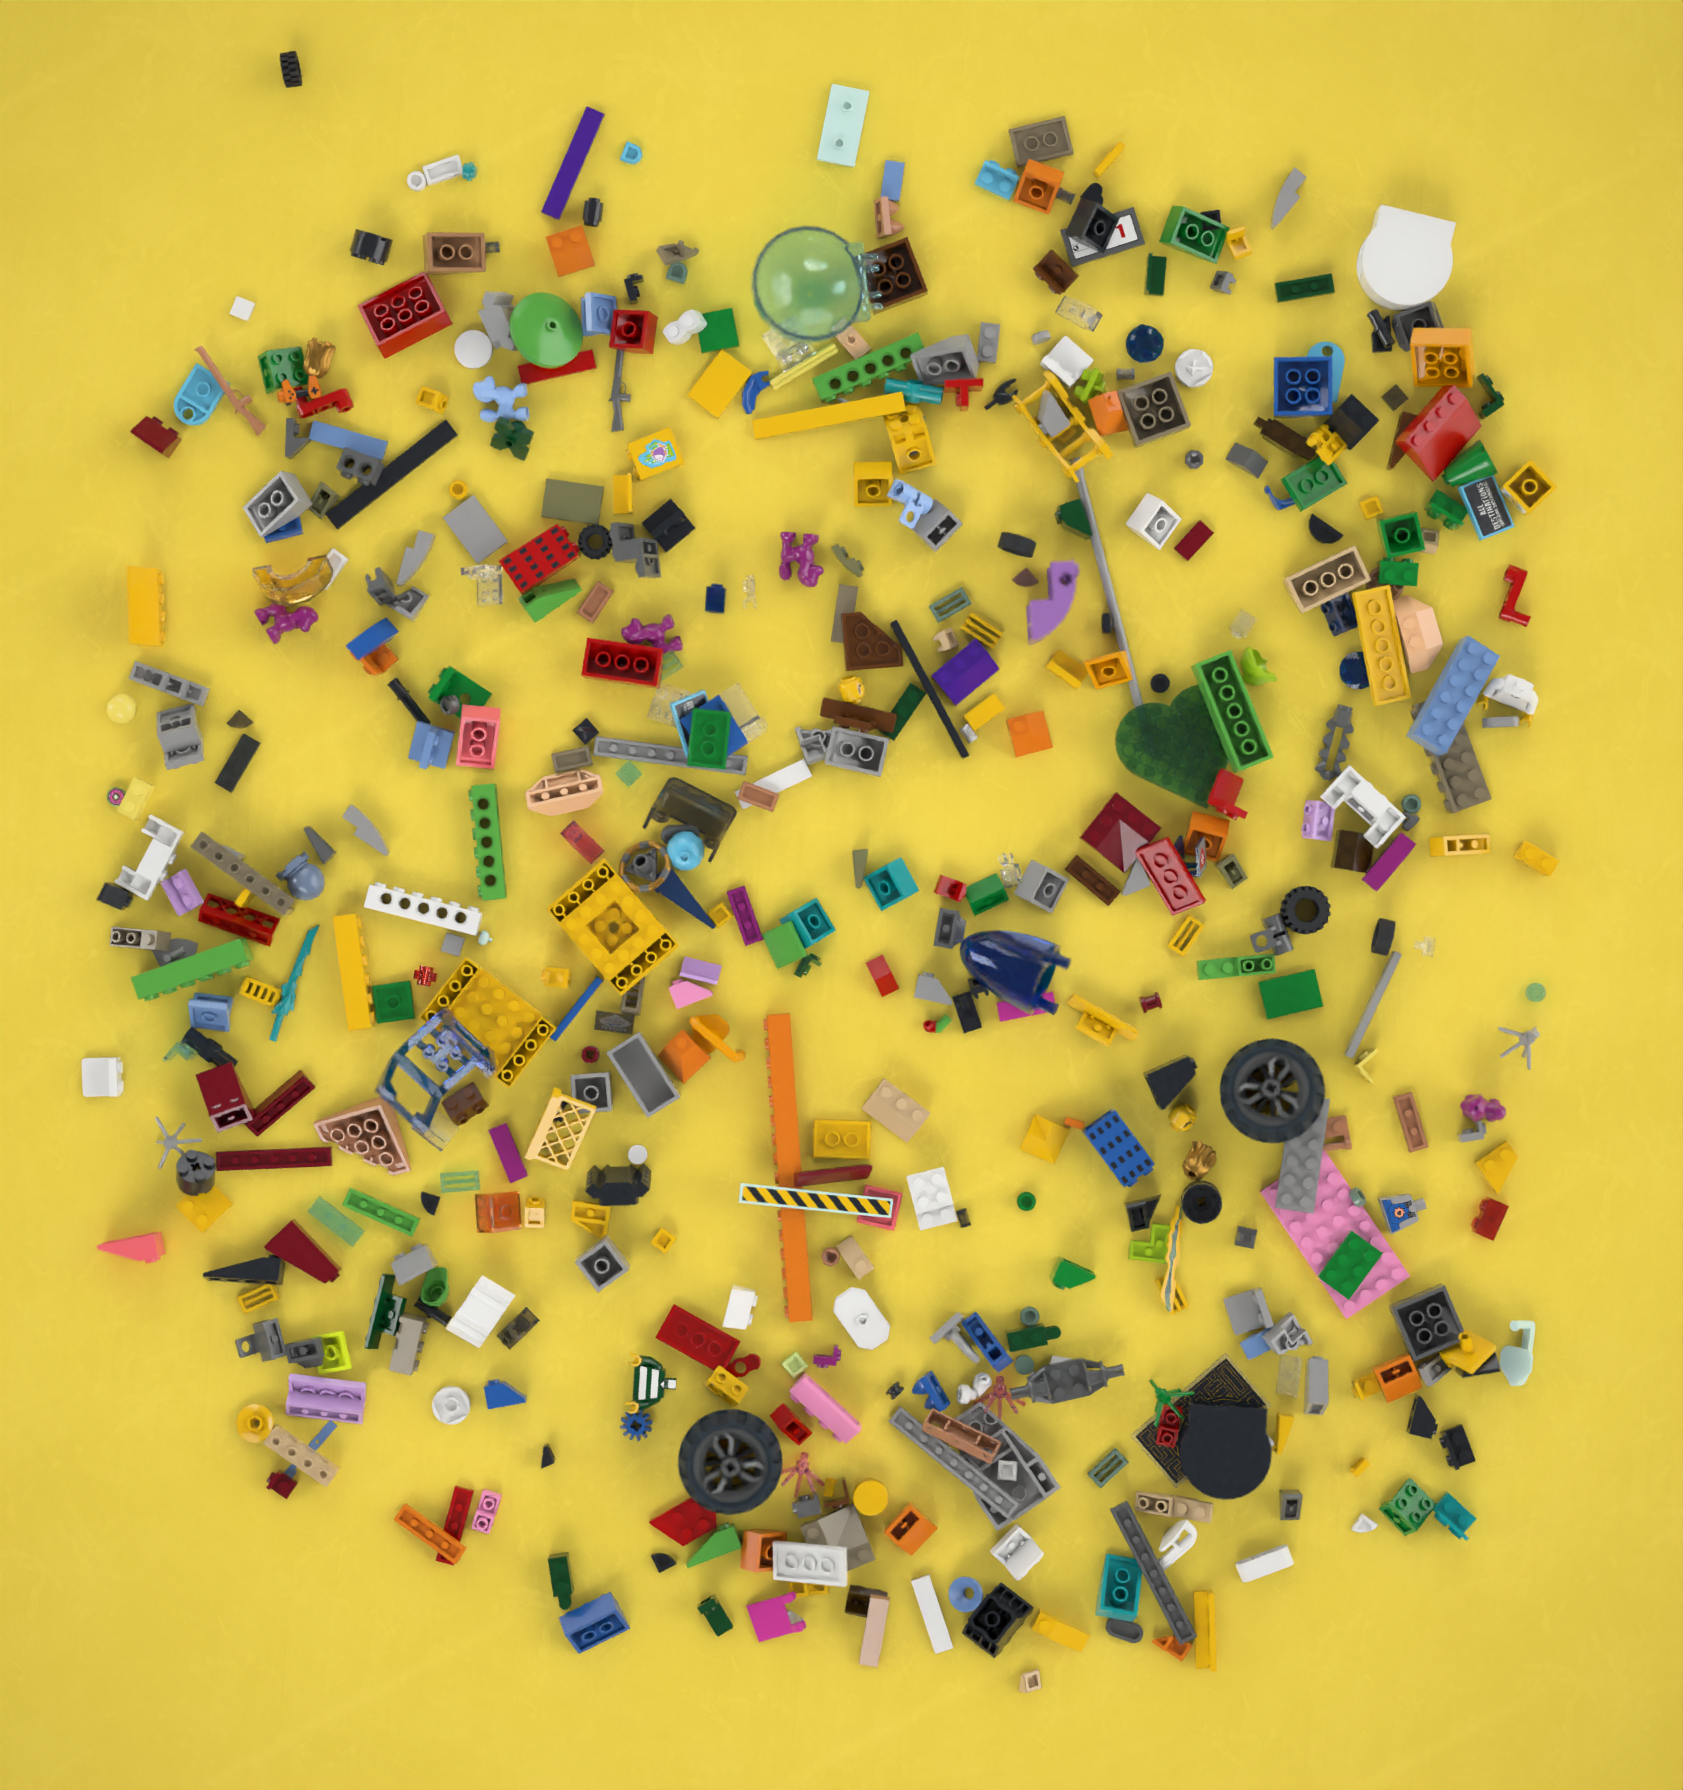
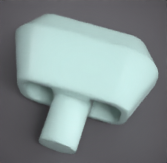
M485 930L480 933L478 940L480 945H486L487 941L492 942V938H489V933Z

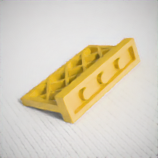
M554 1087L526 1148L525 1158L531 1161L535 1158L568 1171L597 1106L562 1094L561 1089ZM562 1100L570 1103L572 1108L563 1110L560 1105ZM584 1108L590 1110V1113L587 1116L581 1117L578 1110ZM575 1112L578 1119L568 1122L565 1114ZM562 1116L565 1123L556 1126L553 1121L554 1118ZM580 1123L582 1130L574 1133L571 1125ZM567 1127L570 1134L561 1137L558 1130ZM555 1131L558 1139L549 1141L546 1135ZM573 1138L575 1146L567 1148L564 1141ZM560 1142L563 1150L554 1152L551 1145ZM548 1147L551 1154L545 1156L540 1154L539 1151L542 1148ZM566 1153L568 1157L567 1163L559 1161L557 1156Z

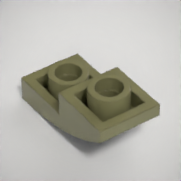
M839 544L831 547L835 556L845 568L859 578L863 576L862 571L864 567L860 560L856 561L854 557L847 560L848 553L844 546L840 548Z

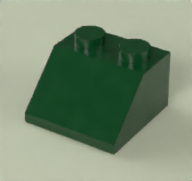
M1080 498L1057 507L1054 514L1057 524H1061L1063 529L1086 540L1092 537L1093 534Z

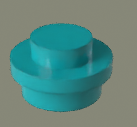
M473 162L465 163L462 170L463 179L471 182L477 175V167L474 166Z

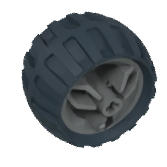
M1281 1039L1258 1040L1241 1048L1227 1063L1220 1082V1100L1228 1120L1243 1135L1264 1143H1282L1295 1139L1305 1133L1317 1120L1325 1098L1324 1079L1316 1061L1300 1046ZM1274 1066L1284 1069L1277 1077V1081L1274 1080ZM1265 1067H1269V1076H1270V1079H1269V1077H1268V1074H1267V1071H1266V1068H1265ZM1258 1070H1261L1266 1080L1264 1084L1252 1077ZM1289 1073L1293 1075V1077L1280 1084ZM1296 1082L1298 1084V1092L1281 1090ZM1247 1090L1263 1091V1093H1258L1252 1098L1247 1099ZM1264 1098L1256 1109L1252 1107L1253 1104ZM1280 1098L1293 1105L1285 1113L1278 1101ZM1268 1101H1270V1116L1261 1114ZM1275 1104H1276L1277 1109H1278V1112H1279V1115H1276V1116H1275Z
M723 1409L705 1415L688 1430L679 1449L678 1470L687 1493L705 1509L724 1515L746 1513L764 1503L775 1490L782 1472V1452L776 1435L762 1419L747 1411ZM728 1438L729 1447L724 1450L718 1441ZM741 1442H745L747 1446L741 1448L740 1452L738 1453L737 1450ZM708 1451H710V1452H712L713 1454L717 1455V1456H712V1457H706V1458H705V1456H706V1454H707ZM753 1452L755 1454V1457L740 1459ZM720 1465L709 1471L706 1470L707 1466ZM755 1466L752 1473L745 1469L747 1467ZM723 1471L720 1481H715L713 1478L719 1476L720 1472ZM737 1474L742 1482L732 1485V1476Z

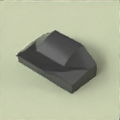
M939 909L933 946L952 949L954 945L963 942L966 921L960 916L959 911Z
M321 1337L285 1344L288 1363H297L305 1369L323 1365L324 1351Z

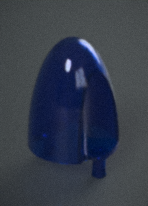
M988 930L973 933L966 937L960 945L961 960L972 977L1001 1000L1028 1014H1033L1036 1010L1041 1009L1055 1015L1059 1004L1044 999L1043 996L1051 983L1056 967L1059 966L1067 970L1072 960L1060 955L1061 947L1056 943L1011 931Z

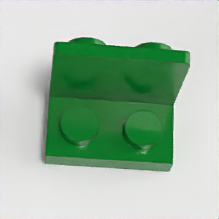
M301 347L268 350L258 356L266 394L274 393L282 388L281 383L284 380H288L292 387L308 384V375L303 369L304 357Z
M1438 489L1424 508L1430 518L1434 520L1438 518L1443 522L1442 525L1449 530H1457L1464 524L1462 521L1468 513L1466 507Z
M1409 1478L1391 1500L1382 1503L1378 1509L1404 1536H1407L1420 1528L1435 1508L1436 1503Z

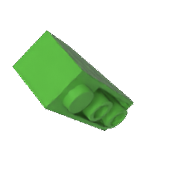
M575 579L533 587L518 599L536 623L570 598L576 596L582 589Z

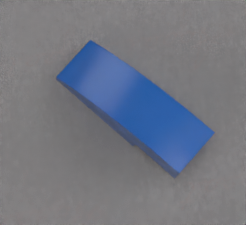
M384 618L350 641L346 647L360 660L389 642L399 631L387 618Z

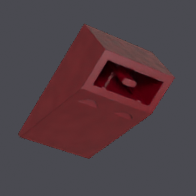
M232 1061L196 1074L205 1105L217 1133L253 1120L254 1108Z

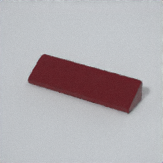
M299 1070L254 1109L253 1120L244 1124L258 1137L315 1089V1085L302 1070Z
M861 1164L794 1172V1186L801 1187L867 1179L872 1171V1165Z

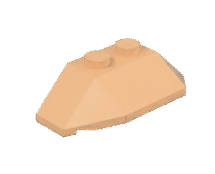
M1408 595L1399 597L1393 601L1407 666L1410 674L1430 668L1443 646L1433 608Z
M583 769L542 777L530 790L528 789L525 792L528 810L548 816L589 808L604 793L601 776Z

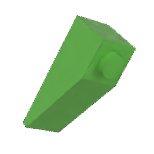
M726 1522L719 1525V1529L715 1530L686 1563L687 1568L742 1548L735 1524Z

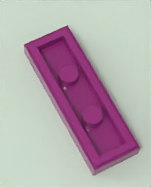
M745 885L727 891L745 946L763 940Z
M507 1123L488 1130L509 1182L512 1183L527 1177L528 1173Z

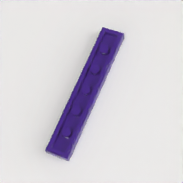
M588 106L586 107L541 213L560 220L605 116L604 113Z

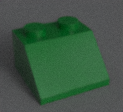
M1412 511L1376 520L1380 540L1387 559L1425 550L1417 512Z
M1059 1256L1050 1279L1052 1284H1054L1053 1286L1064 1290L1065 1287L1071 1289L1094 1280L1097 1275L1094 1271Z

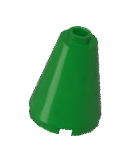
M1478 440L1443 470L1445 474L1441 476L1446 485L1451 484L1454 487L1493 476L1498 472L1481 440Z

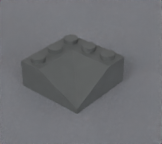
M1442 1283L1388 1305L1408 1354L1413 1361L1460 1342L1458 1336L1464 1332V1329L1447 1289Z

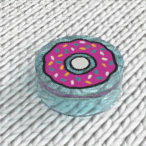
M118 787L110 789L107 793L108 803L119 807L126 792Z

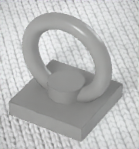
M957 1312L930 1337V1340L936 1344L943 1337L947 1341L952 1339L972 1362L978 1363L980 1361L979 1356L958 1333L961 1329L957 1325L965 1316L961 1312Z

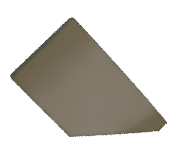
M679 240L677 244L659 246L656 252L666 266L687 260L697 255L699 250L695 247L691 249L685 246L683 241Z

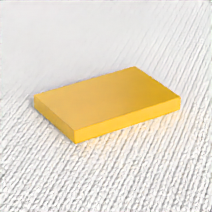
M721 349L687 396L718 419L751 376L752 371Z
M814 1119L813 1158L870 1160L871 1121Z

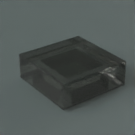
M1397 384L1381 397L1392 411H1395L1409 399Z

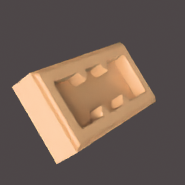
M847 319L832 331V334L855 360L863 357L871 350V347Z

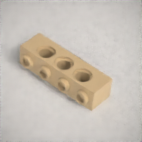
M278 1424L263 1443L325 1487L330 1484L340 1467Z

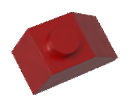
M784 1403L769 1415L777 1427L798 1446L813 1433L793 1410Z

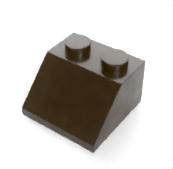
M1337 830L1331 868L1367 873L1370 869L1374 846L1363 836L1364 833Z

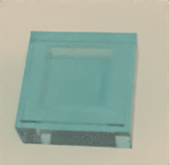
M630 761L615 773L628 787L642 775Z

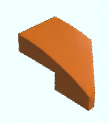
M1175 1635L1156 1638L1152 1641V1643L1180 1661L1184 1660L1193 1646L1189 1642L1180 1645Z

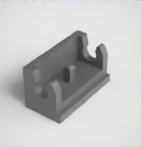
M380 567L375 568V574L377 575L375 580L372 581L369 574H366L367 591L379 606L397 599L392 581Z

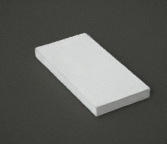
M775 1540L773 1541V1580L845 1587L847 1586L846 1547Z

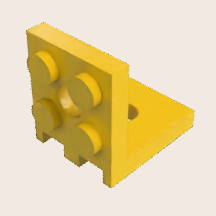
M919 403L905 406L906 412L883 416L900 475L937 465ZM912 451H918L916 455H909Z

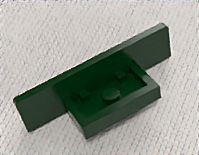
M382 1274L379 1281V1289L374 1301L369 1330L365 1337L364 1348L378 1349L382 1332L396 1336L397 1331H399V1319L404 1313L407 1298L392 1294L396 1278L395 1274Z

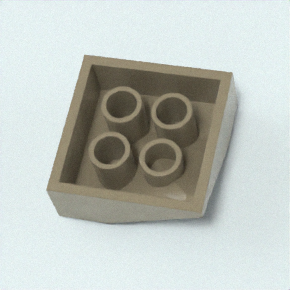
M1171 371L1117 391L1128 431L1135 448L1184 431L1191 426Z
M854 1503L803 1523L800 1526L807 1544L846 1547L847 1571L876 1560Z

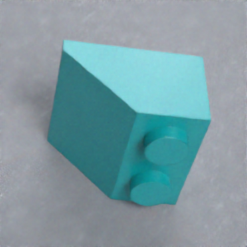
M902 857L863 877L881 911L920 891Z
M817 898L779 920L782 925L792 921L804 949L836 931Z

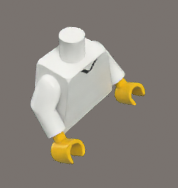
M1508 674L1502 678L1491 680L1483 692L1484 695L1477 697L1476 707L1480 703H1484L1483 710H1486L1488 698H1491L1520 711H1525L1526 713L1522 715L1519 724L1521 725L1522 721H1527L1529 723L1527 728H1529L1533 721L1532 714L1535 712L1539 699L1536 692L1532 690L1534 686L1532 683Z

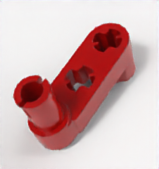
M297 387V388H294L293 390H294V391H296V390H302L303 387ZM346 388L336 390L309 402L306 397L295 398L296 409L301 419L314 416L333 407H336L338 413H345L354 408Z
M1509 564L1503 580L1511 583L1498 618L1509 623L1512 621L1527 627L1531 616L1515 611V605L1528 571Z

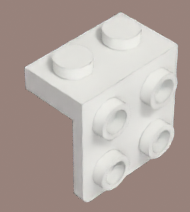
M121 1057L85 1058L82 1060V1087L85 1097H117L122 1095L124 1082L123 1080L121 1081V1073H123Z
M1017 1524L990 1550L991 1554L1005 1565L1017 1581L1024 1577L1040 1561L1044 1554L1032 1537Z

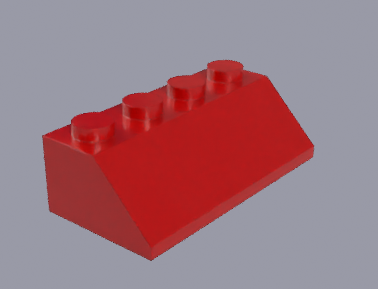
M587 637L581 676L587 679L660 689L663 671V648Z

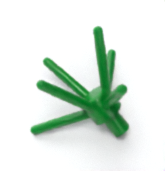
M1150 1380L1149 1382L1155 1389L1157 1399L1154 1409L1157 1412L1154 1426H1158L1163 1404H1168L1177 1416L1184 1420V1416L1171 1403V1397L1194 1395L1195 1392H1181V1389L1167 1391L1158 1387L1153 1380Z

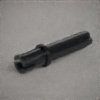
M397 677L387 684L397 696V700H401L417 722L431 723L409 695L410 691L406 690Z

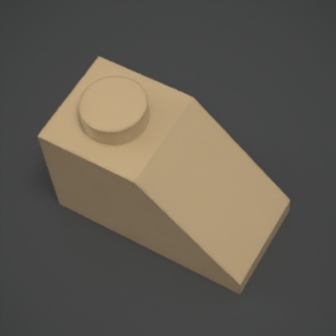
M852 1235L836 1246L858 1279L874 1269V1265Z

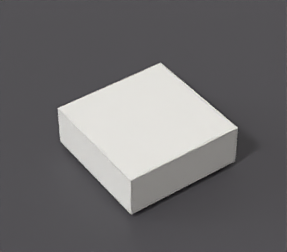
M236 296L230 315L249 322L255 303Z
M999 1460L997 1479L1017 1481L1018 1462Z

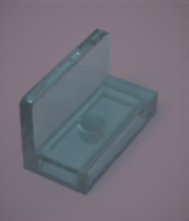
M179 1041L162 1059L165 1062L170 1061L179 1053L187 1061L194 1059L198 1052L185 1042Z

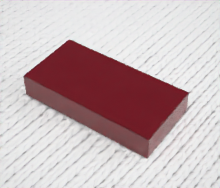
M1199 520L1176 545L1174 550L1188 562L1214 532Z

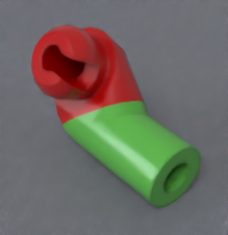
M945 1014L939 1021L926 1020L923 1023V1027L929 1033H941L952 1020Z

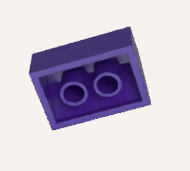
M974 639L932 674L931 677L956 706L995 674L999 667L979 641Z

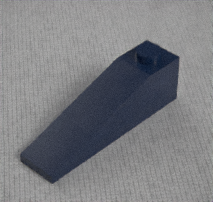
M671 868L667 879L654 891L657 894L661 892L663 896L714 929L716 927Z

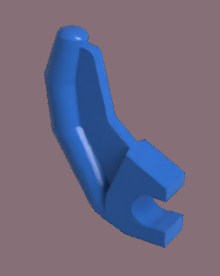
M768 371L758 372L748 378L742 391V406L746 414H751L754 411L756 396L770 386V382L762 381L763 376H769Z

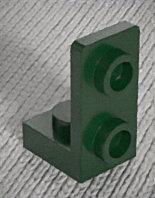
M1482 373L1477 379L1494 402L1492 404L1489 401L1481 407L1483 411L1478 414L1483 420L1505 404L1502 394L1499 391L1496 392L1492 387L1493 382L1490 377Z
M715 1594L698 1603V1611L700 1614H704L718 1637L733 1628L732 1622Z

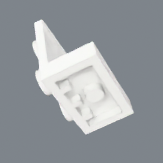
M1064 336L1052 351L1041 360L1040 365L1045 370L1049 369L1059 382L1069 390L1082 375L1084 369L1090 366L1093 359L1067 336Z

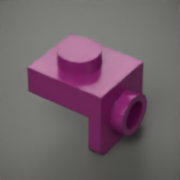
M834 1344L833 1355L814 1354L813 1364H817L819 1368H828V1365L836 1366V1362L841 1360V1350L838 1349V1345Z

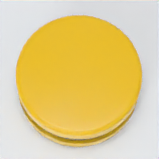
M873 1478L860 1481L853 1491L855 1508L866 1516L880 1514L888 1504V1491L885 1485Z

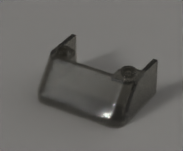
M671 777L652 805L642 828L646 829L652 819L659 823H666L670 818H673L683 824L695 825L699 832L704 834V845L713 850L708 859V862L711 863L731 827L737 811L732 805L679 778Z

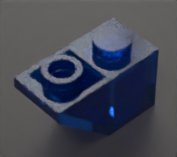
M711 583V587L707 586L705 612L725 614L727 590L723 588L722 584Z

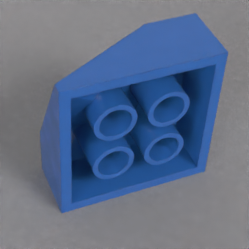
M1332 356L1274 357V418L1332 415Z

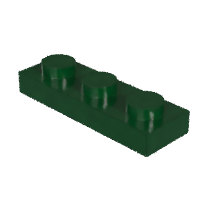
M1332 273L1274 284L1277 303L1335 293Z
M910 683L891 710V713L897 714L894 732L878 731L894 741L926 693Z

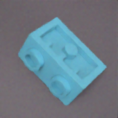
M985 160L974 185L1009 201L1019 181L1017 172L1010 168L1005 170L999 167L1000 164L993 160H989V162Z

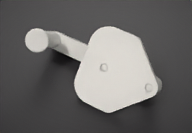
M1181 1520L1175 1523L1162 1538L1159 1547L1161 1552L1166 1550L1171 1544L1173 1545L1170 1550L1158 1559L1164 1571L1189 1550L1196 1541L1197 1530L1188 1520ZM1185 1529L1189 1534L1179 1542L1177 1539Z

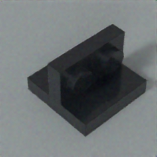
M672 499L668 500L642 522V525L657 540L666 553L696 529Z

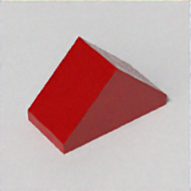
M883 955L866 962L882 997L899 989Z

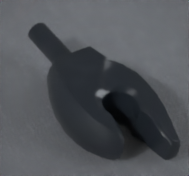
M1016 378L1007 380L998 386L992 396L994 400L984 406L986 411L996 403L1001 406L1013 401L1012 396H1017L1018 390L1007 394L1005 389L1015 383Z

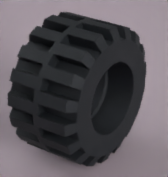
M1300 886L1293 888L1284 896L1285 898L1281 902L1280 912L1282 913V918L1285 925L1293 932L1300 934L1315 933L1321 930L1329 921L1327 919L1331 914L1329 912L1331 906L1327 901L1328 898L1324 896L1321 890L1315 887ZM1301 899H1310L1316 906V914L1310 921H1301L1295 915V905Z

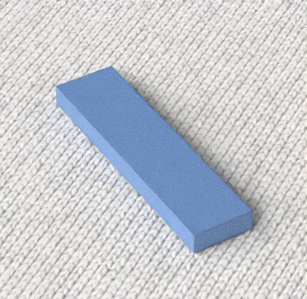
M314 420L309 434L310 440L340 449L347 447L382 461L388 444L387 441Z

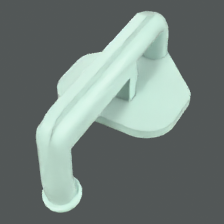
M1512 1320L1510 1322L1512 1331L1516 1332L1519 1329H1523L1521 1348L1505 1346L1501 1351L1499 1365L1511 1386L1523 1385L1532 1371L1535 1323L1530 1320Z

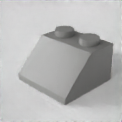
M1031 860L1014 894L1052 913L1069 879Z
M419 1243L411 1248L412 1252L406 1255L402 1252L394 1257L395 1261L391 1265L399 1286L438 1264L428 1244L422 1246Z

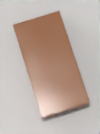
M597 581L577 613L591 623H594L614 591Z
M743 781L737 799L773 812L780 794Z

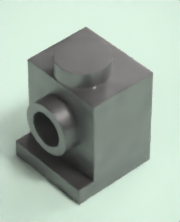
M813 1492V1497H810L809 1494L798 1497V1500L792 1502L793 1512L798 1514V1518L821 1514L817 1492Z

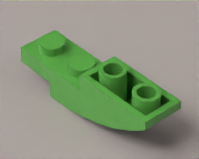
M1274 954L1196 961L1198 980L1276 973Z

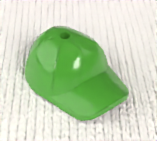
M436 1267L428 1270L421 1289V1299L425 1304L437 1307L444 1304L447 1300L450 1289L446 1268Z

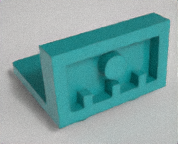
M1446 1492L1433 1509L1435 1512L1434 1517L1445 1527L1449 1525L1448 1529L1459 1540L1463 1537L1467 1541L1469 1538L1464 1532L1477 1518Z

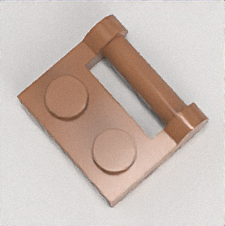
M1346 1115L1327 1118L1325 1138L1343 1135L1344 1141L1324 1144L1323 1151L1352 1149Z

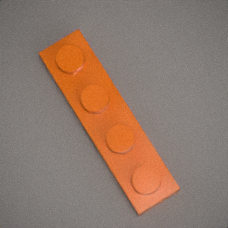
M407 1503L402 1506L394 1518V1521L454 1564L458 1563L467 1549L465 1545Z

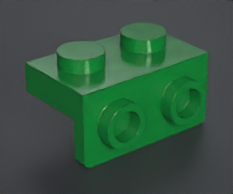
M1383 557V561H1377V565H1379L1377 584L1417 586L1419 563H1413V559H1402V562H1395L1394 558L1387 559V557Z

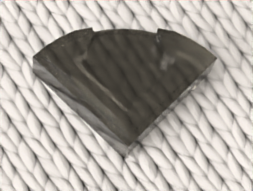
M239 709L226 724L233 728L242 729L251 726L254 722Z

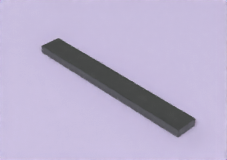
M1126 1500L1110 1508L1179 1644L1182 1645L1196 1638L1197 1634L1128 1501Z

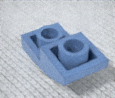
M1272 1327L1265 1328L1258 1334L1254 1333L1240 1342L1248 1360L1271 1349L1262 1336Z

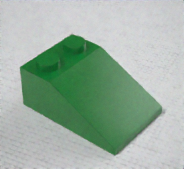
M1172 206L1159 242L1173 249L1217 264L1225 242L1226 233L1230 227L1184 206ZM1202 222L1206 223V227L1216 226L1221 229L1203 231Z

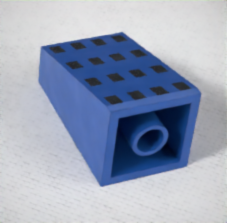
M1113 1108L1082 1130L1123 1187L1133 1186L1138 1182L1137 1178L1142 1174L1146 1176L1154 1170L1152 1168L1155 1165Z

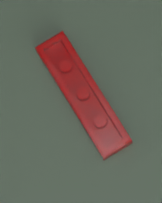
M592 349L578 352L570 362L558 368H544L533 363L517 366L521 383L526 384L597 369Z
M455 1486L444 1531L461 1542L474 1490ZM437 1552L435 1561L454 1566V1563Z

